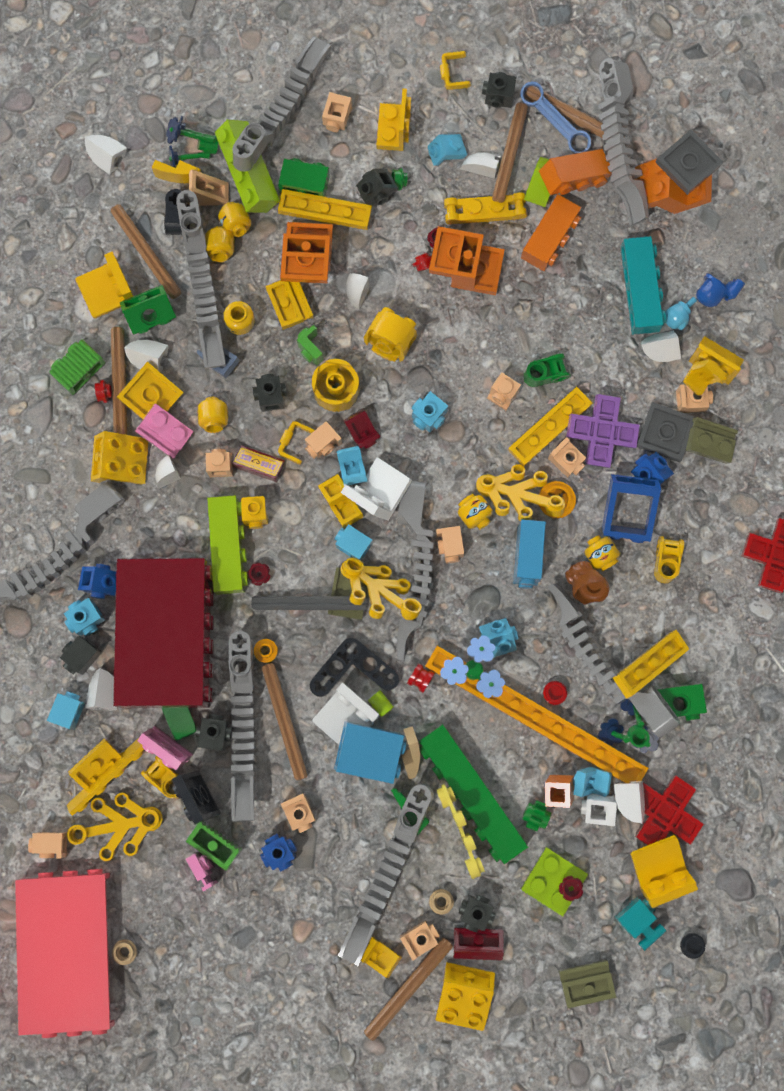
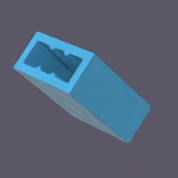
M521 519L517 527L513 584H519V588L533 589V586H537L542 579L545 521Z
M344 721L334 770L344 774L394 784V779L399 778L401 764H398L400 754L403 755L406 749V740H403L404 735Z

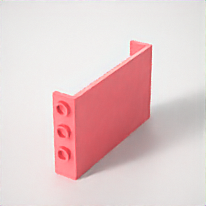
M89 869L87 874L78 875V870L63 871V876H53V872L38 873V878L15 880L18 1035L42 1034V1038H53L57 1036V1033L67 1032V1036L82 1035V1031H92V1035L106 1034L107 1030L114 1026V1020H110L106 879L110 878V873H102V869Z

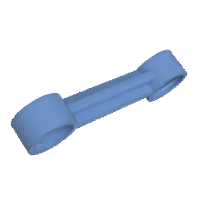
M528 82L522 87L521 99L523 103L529 107H535L567 139L569 149L573 154L590 150L591 138L589 134L575 129L544 97L543 89L539 83ZM535 86L539 88L541 93L539 100L535 102L525 100L524 94L528 87ZM577 135H583L588 139V145L583 151H575L572 147L571 141Z

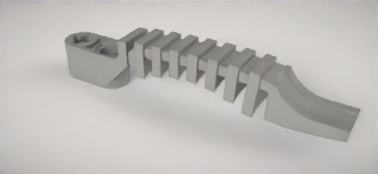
M315 36L308 42L297 58L295 67L292 66L290 68V78L286 77L285 87L282 86L280 88V96L277 94L274 98V103L271 102L269 109L266 108L264 111V115L261 114L259 116L258 124H248L234 143L233 165L237 170L242 172L250 170L266 146H272L274 138H278L279 131H283L285 123L288 124L290 116H293L295 113V108L300 106V101L304 100L306 96L305 93L309 92L311 83L314 82L322 61L331 49V44Z
M606 58L599 67L605 100L598 105L599 110L604 111L599 115L600 120L603 121V124L600 126L601 130L604 131V135H602L603 141H606L604 150L608 152V155H606V160L610 163L608 170L612 172L610 179L615 185V191L621 196L625 204L629 225L633 226L649 218L644 183L640 180H633L643 176L642 171L630 169L638 164L636 159L628 158L634 154L633 149L625 147L630 145L631 142L630 139L624 138V136L629 135L628 129L622 128L629 125L628 119L623 118L629 115L628 110L624 109L623 104L631 100L633 85L628 65L612 58Z
M184 190L178 194L176 202L187 253V262L189 264L192 291L195 298L194 303L205 370L221 366L226 367L200 206L196 194L190 190ZM191 223L197 224V227L193 230L187 229V226Z
M412 481L400 500L397 523L406 524L417 538L416 540H411V549L422 550V553L414 552L413 561L423 562V564L415 563L414 571L423 573V576L416 574L414 576V583L422 584V587L412 585L411 594L419 595L420 598L407 596V598L419 601L422 609L416 621L400 618L397 640V661L399 662L404 661L405 646L409 636L415 630L421 628L422 621L426 619L427 612L424 610L428 607L429 600H426V597H429L430 594L428 586H430L432 578L429 577V574L431 575L432 572L430 563H432L433 554H430V552L433 551L434 542L429 540H432L433 531L425 530L421 527L426 482Z
M111 482L102 484L75 506V511L79 514L77 531L74 534L70 531L65 534L72 544L68 546L63 541L58 544L64 554L61 555L56 551L52 552L51 555L55 560L54 563L47 558L44 559L42 563L47 568L46 570L37 564L32 568L37 577L27 569L23 570L21 573L28 584L24 582L21 575L15 572L11 573L10 577L17 586L18 591L15 590L11 583H7L4 580L0 583V602L5 600L21 602L25 598L30 599L33 597V592L42 590L41 586L44 584L49 585L52 582L50 579L59 577L62 569L67 570L70 567L68 564L71 561H77V556L80 553L83 555L87 552L85 549L86 543L90 546L95 543L90 536V530L125 502V499Z
M551 584L548 588L561 607L562 615L559 626L563 630L562 636L569 639L568 645L570 648H575L577 658L583 659L581 663L584 667L590 668L591 671L589 673L592 677L596 676L598 678L597 682L600 686L604 685L606 688L604 691L607 695H618L613 700L616 704L622 703L626 698L613 680V677L619 672L616 669L606 674L604 671L611 667L608 662L597 663L604 658L601 653L590 654L598 648L597 645L589 643L584 646L583 643L594 637L591 632H585L580 636L577 635L591 626L589 620H582L576 625L571 626V623L584 615L558 584ZM654 686L649 687L645 691H638L633 696L627 698L630 699L657 737L662 738L680 725L678 717Z
M239 630L232 633L229 637V673L231 691L233 693L231 703L234 706V709L231 708V715L234 718L232 720V727L234 729V732H232V739L234 741L232 743V751L234 752L232 754V762L234 765H231V772L234 776L231 778L232 822L255 821L254 798L256 781L254 776H256V769L254 764H256V757L254 752H256L254 740H256V734L254 732L255 698L253 693H255V687L253 683V643L248 633ZM240 639H243L245 641V643L242 644V648H238L237 644L240 642ZM238 663H247V669L244 672L238 673L235 671V666Z
M418 784L409 792L393 832L394 835L388 842L387 846L389 848L383 854L384 860L378 866L380 869L373 877L375 880L371 882L369 886L370 891L366 893L363 899L365 902L358 909L360 913L355 916L339 952V957L359 966L371 937L377 928L378 920L383 915L382 911L388 904L387 900L392 895V889L396 886L397 878L403 870L402 866L407 861L406 857L411 852L412 843L417 838L418 831L433 800V790L427 784ZM424 789V795L427 796V799L419 802L418 795L415 793ZM407 812H414L417 815L418 820L415 825L406 823L405 815Z

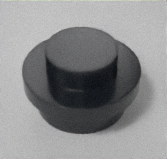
M688 933L681 939L680 949L686 957L696 959L703 955L705 941L696 933Z

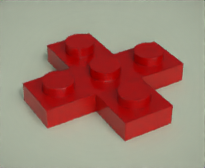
M781 518L776 521L771 539L749 533L741 556L764 564L758 586L777 593H783L784 519Z
M676 775L673 776L662 795L643 783L644 814L647 815V818L635 837L644 844L650 845L665 839L670 831L691 845L704 825L684 811L696 789Z

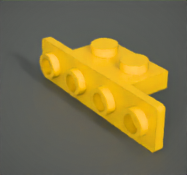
M104 738L68 771V774L83 788L67 804L68 812L72 816L77 811H83L88 806L91 798L95 795H100L113 778H118L123 774L126 769L125 767L131 761H136L142 756L144 749L142 744L137 741L138 739L120 754Z

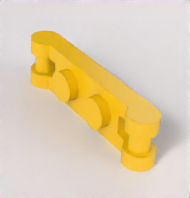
M518 192L506 195L502 203L493 201V196L461 199L454 197L444 199V208L447 209L445 221L447 224H464L524 219L527 217V209L524 208V203L526 202L524 200L525 193ZM508 205H515V209L509 210ZM456 209H462L463 214L456 213Z

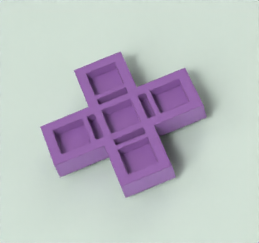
M597 394L595 395L592 417L577 414L569 415L566 437L589 441L586 465L610 468L614 445L628 448L637 447L640 425L617 421L621 398Z

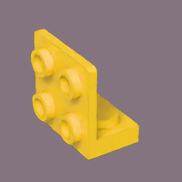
M402 88L401 105L380 103L376 149L403 151L404 143H408L411 97H407V88Z
M113 251L104 255L107 261L106 264L75 279L94 319L121 308L119 302L133 297V293Z
M705 336L689 359L692 365L707 359L717 362L726 373L724 379L719 383L727 385L741 370L740 366L744 361L741 357Z
M108 431L95 435L91 482L101 483L109 479L140 485L145 484L149 441L142 437Z
M675 835L630 853L641 892L652 908L698 890L696 881L686 869L680 844Z
M446 962L443 987L435 1020L484 1031L494 993L495 972Z

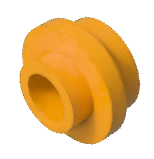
M270 639L259 640L254 646V656L262 663H269L277 656V645ZM264 646L270 648V652L267 655L261 653V649Z

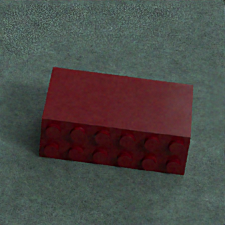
M205 558L117 559L113 706L122 709L209 708V702H213V688L209 686V678H213L214 666L210 664V654L214 653V640L210 638V630H214V616H211L210 606H214L215 597L214 592H211V583H213L212 567Z

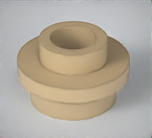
M438 889L431 894L429 905L433 912L443 915L451 911L454 899L449 891ZM439 897H444L446 899V904L444 906H439L437 904V899Z
M128 939L118 941L112 948V957L120 965L130 964L137 956L136 945ZM123 947L128 948V956H123L121 954V949Z

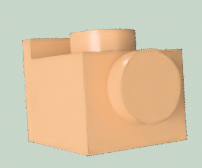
M329 92L322 115L323 125L326 126V129L332 132H338L339 129L345 130L349 114L352 110L351 97Z
M501 372L492 385L487 399L507 411L519 393L521 384Z
M685 384L680 385L676 390L677 411L682 413L706 412L709 404H713L712 390H708L707 386L704 393L699 395L700 399L697 400L693 397L696 393L688 386H685Z
M324 422L305 439L307 445L305 450L313 459L319 458L322 455L327 456L334 450L335 447L333 445H342V438L327 422Z
M567 437L548 457L567 478L572 473L575 476L578 475L586 466L584 464L586 457ZM570 454L574 460L568 461L566 455Z
M213 449L212 453H206V472L208 476H233L232 453L226 452L225 449Z
M460 526L436 529V538L441 537V540H437L439 555L444 554V560L447 564L459 562V558L464 557Z
M305 793L281 803L292 831L298 829L299 833L313 827L311 822L316 821V818ZM296 810L303 811L302 819L295 818L294 813Z
M67 832L32 833V838L28 842L29 853H39V858H54L55 853L56 859L66 858Z
M423 921L402 934L400 939L412 960H415L420 955L437 946L438 941L436 939L440 935L433 923L428 926L427 922ZM418 936H425L426 942L424 944L417 943Z

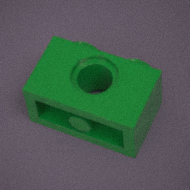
M163 285L119 302L133 335L145 333L156 325H165L176 318ZM147 309L154 310L151 314H143Z
M703 684L657 689L677 717L685 716L686 721L701 719L700 714L707 713ZM675 698H680L683 701L684 708L682 711L674 708L673 702Z

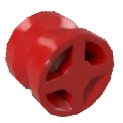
M418 663L407 684L418 687L419 691L424 693L435 672L425 670L423 665Z

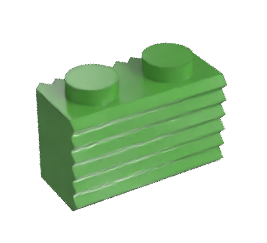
M80 340L79 343L75 342L68 348V353L63 359L59 358L52 364L49 373L71 395H74L105 364V361L85 341Z
M206 822L198 823L186 840L188 844L225 871L232 866L242 851L241 847L238 848L237 844L234 845V842H230V839H226V836H222V833H218V830L214 831V827L210 828V824L206 825Z

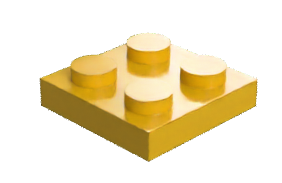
M146 362L116 398L143 420L155 403L167 412L183 394V391L149 362Z

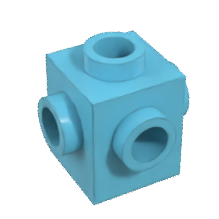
M430 391L423 400L419 398L412 406L413 423L422 431L426 429L428 432H431L433 428L438 429L446 419L444 415L448 412V405Z
M90 598L82 602L78 600L68 606L69 610L64 613L67 618L64 622L71 633L75 632L80 636L83 634L88 636L98 629L97 626L106 621L95 602Z
M506 618L479 626L481 636H487L490 639V643L495 645L493 658L517 650L515 640H518L515 626L510 627Z

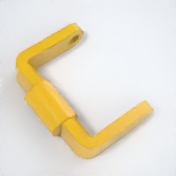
M465 51L444 53L442 55L440 72L441 79L444 80L447 90L463 89L471 86L470 81L454 83L449 81L450 72L446 60L466 57Z
M293 421L288 430L285 429L279 441L281 445L278 453L281 457L301 465V460L283 451L288 446L295 427L308 433H313L315 430L297 421Z

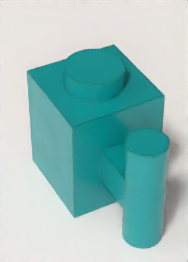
M636 897L615 918L634 939L641 933L645 936L638 944L646 951L666 932V929L661 924H658L654 929L650 927L657 919L653 915L655 909L650 906L646 899L641 901Z

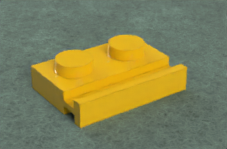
M280 280L265 286L282 330L300 324L304 320L314 318L300 282Z

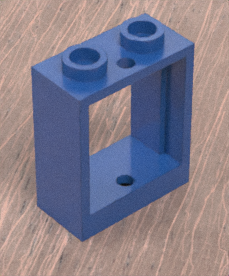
M611 474L602 522L603 536H608L612 540L625 538L636 543L651 542L661 492L659 480ZM617 492L651 496L645 529L611 525Z

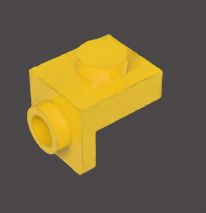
M707 359L694 363L684 378L683 383L697 395H702L709 384L722 381L726 373L717 362Z
M265 497L241 498L242 522L244 525L249 526V529H261L263 525H268Z

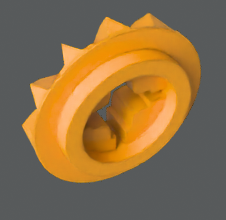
M553 481L541 489L539 495L550 498L552 495H561L563 493L562 499L565 501L564 513L559 517L549 516L546 513V507L539 505L544 515L552 519L564 518L573 511L576 504V496L568 484Z

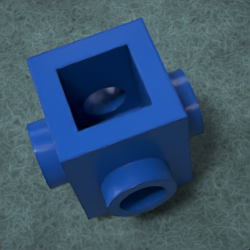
M657 452L650 456L647 454L641 456L635 461L637 466L631 471L638 478L659 480L660 485L674 474L665 458Z
M104 564L82 567L78 590L89 592L91 597L96 599H105V596H115L116 571L110 570L111 566Z
M278 834L264 841L266 846L261 848L263 853L260 854V857L266 868L270 866L272 871L278 868L281 872L293 865L291 860L296 858L295 852H297V848L291 838L287 839L285 835L279 838ZM275 849L282 851L280 858L274 857L273 851Z

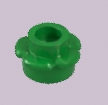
M402 168L392 170L391 176L398 187L397 190L400 191L403 187L407 186V173H404Z

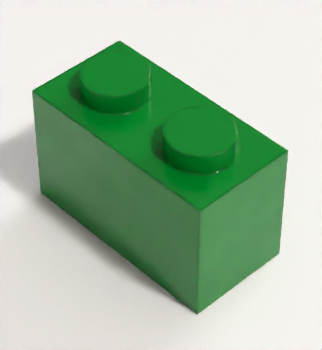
M297 158L284 159L278 183L280 193H282V189L325 197L330 178L329 167L318 162L313 164L305 163Z

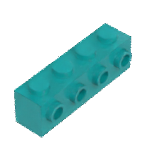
M651 236L624 239L620 250L631 333L635 335L660 332L663 324L666 323L665 310H661L660 302L663 301L662 288H658L657 280L660 279L659 266H655L654 258L657 257L656 244H652Z

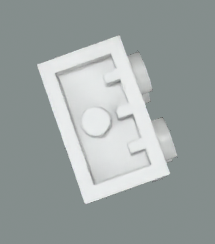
M376 458L366 475L367 482H363L360 486L356 485L355 488L345 484L341 493L372 515L389 521L412 480L388 463Z
M343 682L336 689L337 692L312 720L338 745L344 721L371 727L380 716Z

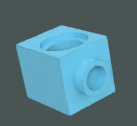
M349 524L346 529L341 528L334 539L337 541L335 544L337 549L351 558H357L362 561L373 544L371 538Z
M66 691L65 695L57 693L47 721L75 730L85 702L79 701V695Z

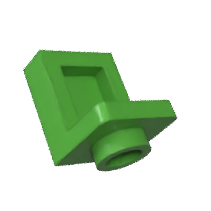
M312 325L310 328H304L299 333L297 344L302 350L300 353L307 362L310 363L312 361L318 366L324 359L323 353L311 342L318 335L317 328Z

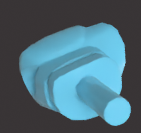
M692 297L687 303L680 301L665 311L666 324L672 329H684L689 323L690 307L697 299Z

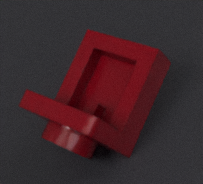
M364 409L343 420L355 444L360 448L364 447L366 449L377 443L376 440L381 437Z

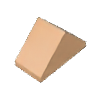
M193 169L189 171V190L196 194L199 206L225 205L229 203L228 182Z

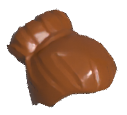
M580 561L566 571L565 577L567 582L572 585L573 597L582 604L601 602L608 596L610 590L608 581L593 569L590 562Z

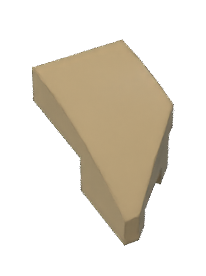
M413 726L403 729L409 750H406L403 755L401 754L408 779L417 776L420 764V749Z

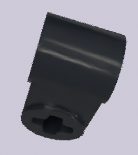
M171 189L165 197L164 228L166 235H182L176 205L177 196L181 192L180 189Z

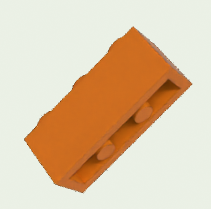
M603 149L550 158L539 170L550 195L558 193L565 195L573 190L580 192L593 186L599 188L605 185L607 179L612 175V172L608 170L610 163L607 162Z
M557 194L524 247L521 259L544 272L548 265L552 267L559 256L556 253L559 247L564 248L570 238V235H568L571 228L576 229L582 217L579 216L581 207Z

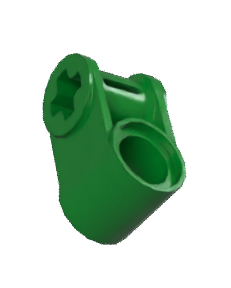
M563 353L555 354L548 358L530 362L523 376L525 383L530 387H538L550 383H558L570 378V372H567L564 363L565 355ZM530 371H538L541 377L535 378L531 376Z

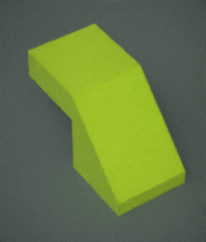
M540 156L524 200L546 207L550 194L539 170L549 159Z

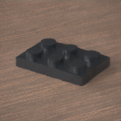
M199 770L180 774L172 779L174 783L172 786L173 791L179 799H182L185 805L184 813L190 822L193 821L194 825L221 814Z

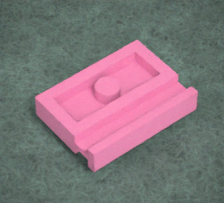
M156 403L135 430L136 433L172 459L176 457L177 453L194 432Z
M156 726L143 732L137 740L142 744L145 751L157 755L162 759V763L165 766L175 770L188 762L193 755Z
M201 852L186 858L197 881L201 880L204 887L201 888L203 891L218 883L217 880L213 881L210 876L213 873L210 869L213 867V864L209 858Z

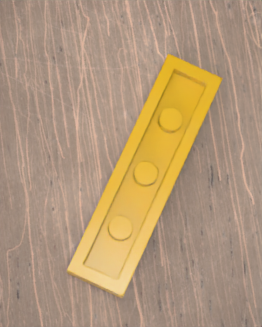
M282 189L278 206V214L368 230L372 205Z
M578 387L574 388L508 448V451L523 466L527 465L568 427L570 414L582 415L593 403Z
M676 629L614 676L613 680L627 699L685 654L689 647Z

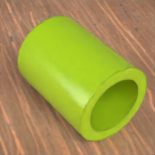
M381 690L368 700L380 717H383L394 708Z

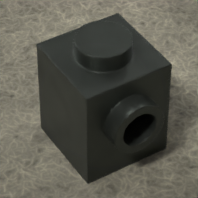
M78 636L74 642L70 641L64 646L60 659L65 662L63 667L74 675L77 672L83 675L100 656L101 652L85 638Z

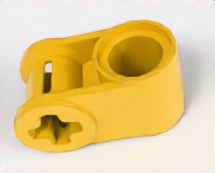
M659 536L654 576L658 582L663 584L670 583L679 574L684 540L674 541L664 539V536ZM662 566L669 567L672 571V575H664L662 572Z
M156 755L155 761L146 771L143 770L141 775L163 793L164 796L178 799L175 794L169 791V785L173 782L172 779L179 774L172 768L165 766L162 763V759Z

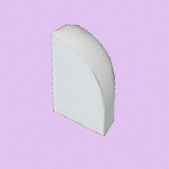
M103 135L85 137V147L88 155L99 168L110 175L117 169L115 164L119 157H125L127 147Z
M477 152L465 159L460 169L495 179L501 156L488 152Z
M351 273L347 278L346 291L350 303L358 310L369 291V281L366 276Z
M674 330L649 336L641 342L644 353L654 361L669 362L681 359L679 339Z
M137 340L124 347L126 356L138 369H141L146 362H149L161 373L163 366H160L163 355L167 356L168 345L152 340Z
M169 455L161 459L156 469L155 479L159 488L181 479Z
M99 668L90 681L85 708L94 710L102 708L108 709V711H115L117 707L113 706L114 677L108 671Z
M643 781L614 784L615 800L619 811L630 821L643 823L645 811Z

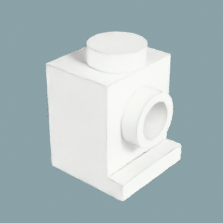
M590 794L587 796V800L582 799L581 814L586 815L585 823L615 826L617 802L614 794L613 796L608 795L606 797ZM595 805L604 806V808L597 809Z

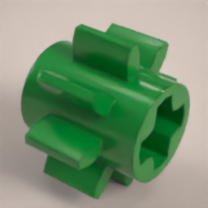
M538 800L535 801V804L528 802L522 816V820L527 822L525 827L536 832L539 827L543 829L547 827L552 812L546 810L545 803Z

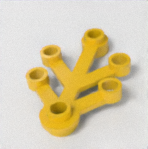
M516 464L512 466L510 472L497 477L489 474L482 475L476 481L478 492L482 496L490 497L495 506V512L499 516H506L510 511L509 502L502 500L499 493L507 495L518 513L519 521L521 519L532 520L533 514L532 509L526 507L522 500L546 507V513L552 517H559L564 513L565 501L560 496L553 495L548 498L527 491L535 487H544L547 484L548 475L544 471H537L534 473L533 478L512 486L504 485L512 480H522L525 477L524 466Z
M348 558L342 563L341 573L350 580L352 592L349 598L351 603L361 605L364 602L366 594L361 590V581L368 588L371 601L369 615L372 618L380 619L385 612L380 595L398 607L404 619L413 620L419 616L422 609L419 601L413 598L403 600L388 590L395 589L397 593L405 595L411 587V583L407 579L389 580L392 573L390 567L386 565L379 567L364 566L357 558ZM369 575H376L378 579H373Z
M121 792L115 796V804L118 807L127 808L138 816L127 819L108 806L105 799L94 798L90 804L91 809L94 812H100L113 822L87 828L80 824L73 825L67 831V839L71 844L79 845L84 843L88 837L115 832L107 845L99 851L101 860L110 861L115 857V850L128 830L139 827L132 840L126 842L123 846L124 853L127 856H133L138 853L139 844L147 832L155 831L161 826L163 822L161 811L156 807L143 808L132 801L129 794ZM121 795H124L127 799L123 805L118 800ZM97 800H100L103 804L100 810L95 808ZM149 814L155 817V821L152 824L147 822ZM77 830H81L83 833L81 839L75 837ZM129 844L135 846L133 853H129L127 850ZM105 849L111 851L109 858H105L103 855Z

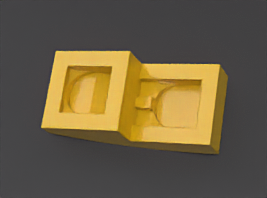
M155 160L151 167L156 178L189 184L190 170L193 169L201 172L200 168L181 160L176 168L158 160Z
M338 474L318 485L322 495L344 529L348 524L351 525L364 517L357 504L341 493L344 484Z
M372 936L361 961L368 964L385 978H389L402 957Z

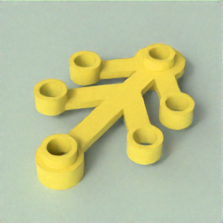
M445 784L441 785L442 788L436 790L443 808L449 807L470 857L464 860L471 879H475L481 876L482 872H485L479 857L474 859L472 851L476 849L472 836L469 833H464L462 827L466 826L467 823L462 811H456L452 802L456 801L451 787L446 788Z

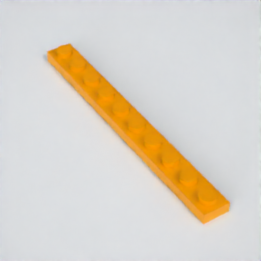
M436 646L425 667L441 676L440 671L445 667V660L449 659L452 661L456 656ZM466 679L463 684L455 683V685L597 768L611 772L613 777L623 783L642 781L648 770L641 763L506 685L502 686L503 692L501 696L494 697L492 695L490 698H486L483 692L477 690L476 684L479 681L478 679Z

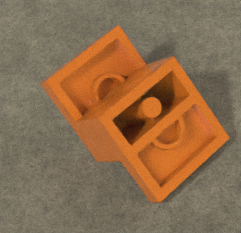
M657 158L635 166V169L642 171L643 176L634 180H640L644 183L648 209L658 206L673 214H677L711 202L712 174L687 195L655 163Z
M287 222V231L283 233L281 281L328 284V271L331 270L333 224Z
M438 226L429 273L452 277L451 287L496 296L505 249L482 245L483 234Z

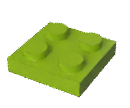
M545 847L520 890L563 917L572 901L565 900L563 894H560V883L567 876L579 878L584 883L588 873ZM570 886L569 890L573 891V886Z

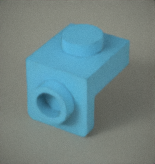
M461 134L438 135L428 145L429 155L434 166H439L444 160L463 159L467 155Z
M355 446L338 450L337 457L344 486L345 484L349 486L367 482L360 447Z
M591 766L578 770L573 779V786H575L573 795L584 797L594 793L604 797L608 796L612 773Z

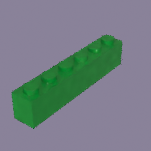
M442 724L419 741L421 745L419 747L420 753L425 760L431 759L435 765L431 769L439 780L444 778L449 787L452 788L455 798H458L463 805L460 811H462L467 821L471 819L477 826L474 829L475 833L482 842L487 840L492 847L488 851L496 863L501 860L503 864H506L527 849V844Z

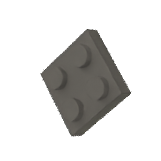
M690 129L661 154L655 163L688 195L721 167L723 161Z
M652 402L637 442V448L651 453L657 452L660 456L681 462L687 447L690 429L693 427L694 422L692 420L695 417Z

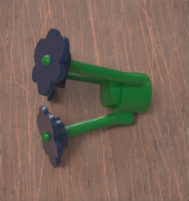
M182 115L179 122L178 117L169 120L166 132L168 144H172L173 141L177 142L179 136L194 138L198 140L197 149L201 150V153L178 155L177 151L172 150V145H169L170 165L176 168L175 165H178L179 160L209 159L210 154L216 155L218 150L216 136L187 129L186 123H183L184 116Z
M626 699L620 704L621 709L628 711V714L631 716L635 715L637 721L636 725L628 729L627 735L622 734L624 727L615 718H610L607 723L603 722L600 725L601 731L598 733V738L610 746L614 743H621L623 740L625 743L631 742L635 748H640L641 753H647L648 750L653 752L658 749L657 741L659 737L656 736L649 725L644 726L640 713L630 699Z

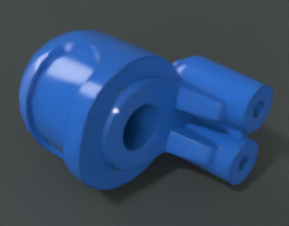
M706 273L704 283L696 291V297L702 305L715 307L723 298L726 301L735 299L745 283L740 279H734L725 285L711 274Z

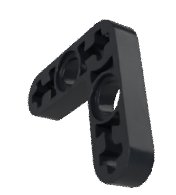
M348 638L341 643L312 678L309 687L315 696H327L352 665L386 691L397 687L399 676L394 669L355 638ZM355 643L357 645L355 648L357 653L355 655L353 653L349 654L347 660H350V663L347 665L337 655L341 652L344 656L347 652L345 646ZM366 658L376 660L377 666L373 671H367L363 668V662ZM333 661H339L343 665L342 672L337 675L332 674L329 670V665ZM381 665L385 667L382 670L385 675H394L392 680L395 683L393 685H383L384 679L380 675H378L377 679L373 677L379 671ZM326 671L329 677L335 679V681L331 683L328 680L325 683L326 691L320 690L316 692L315 682H322L325 676L321 674Z

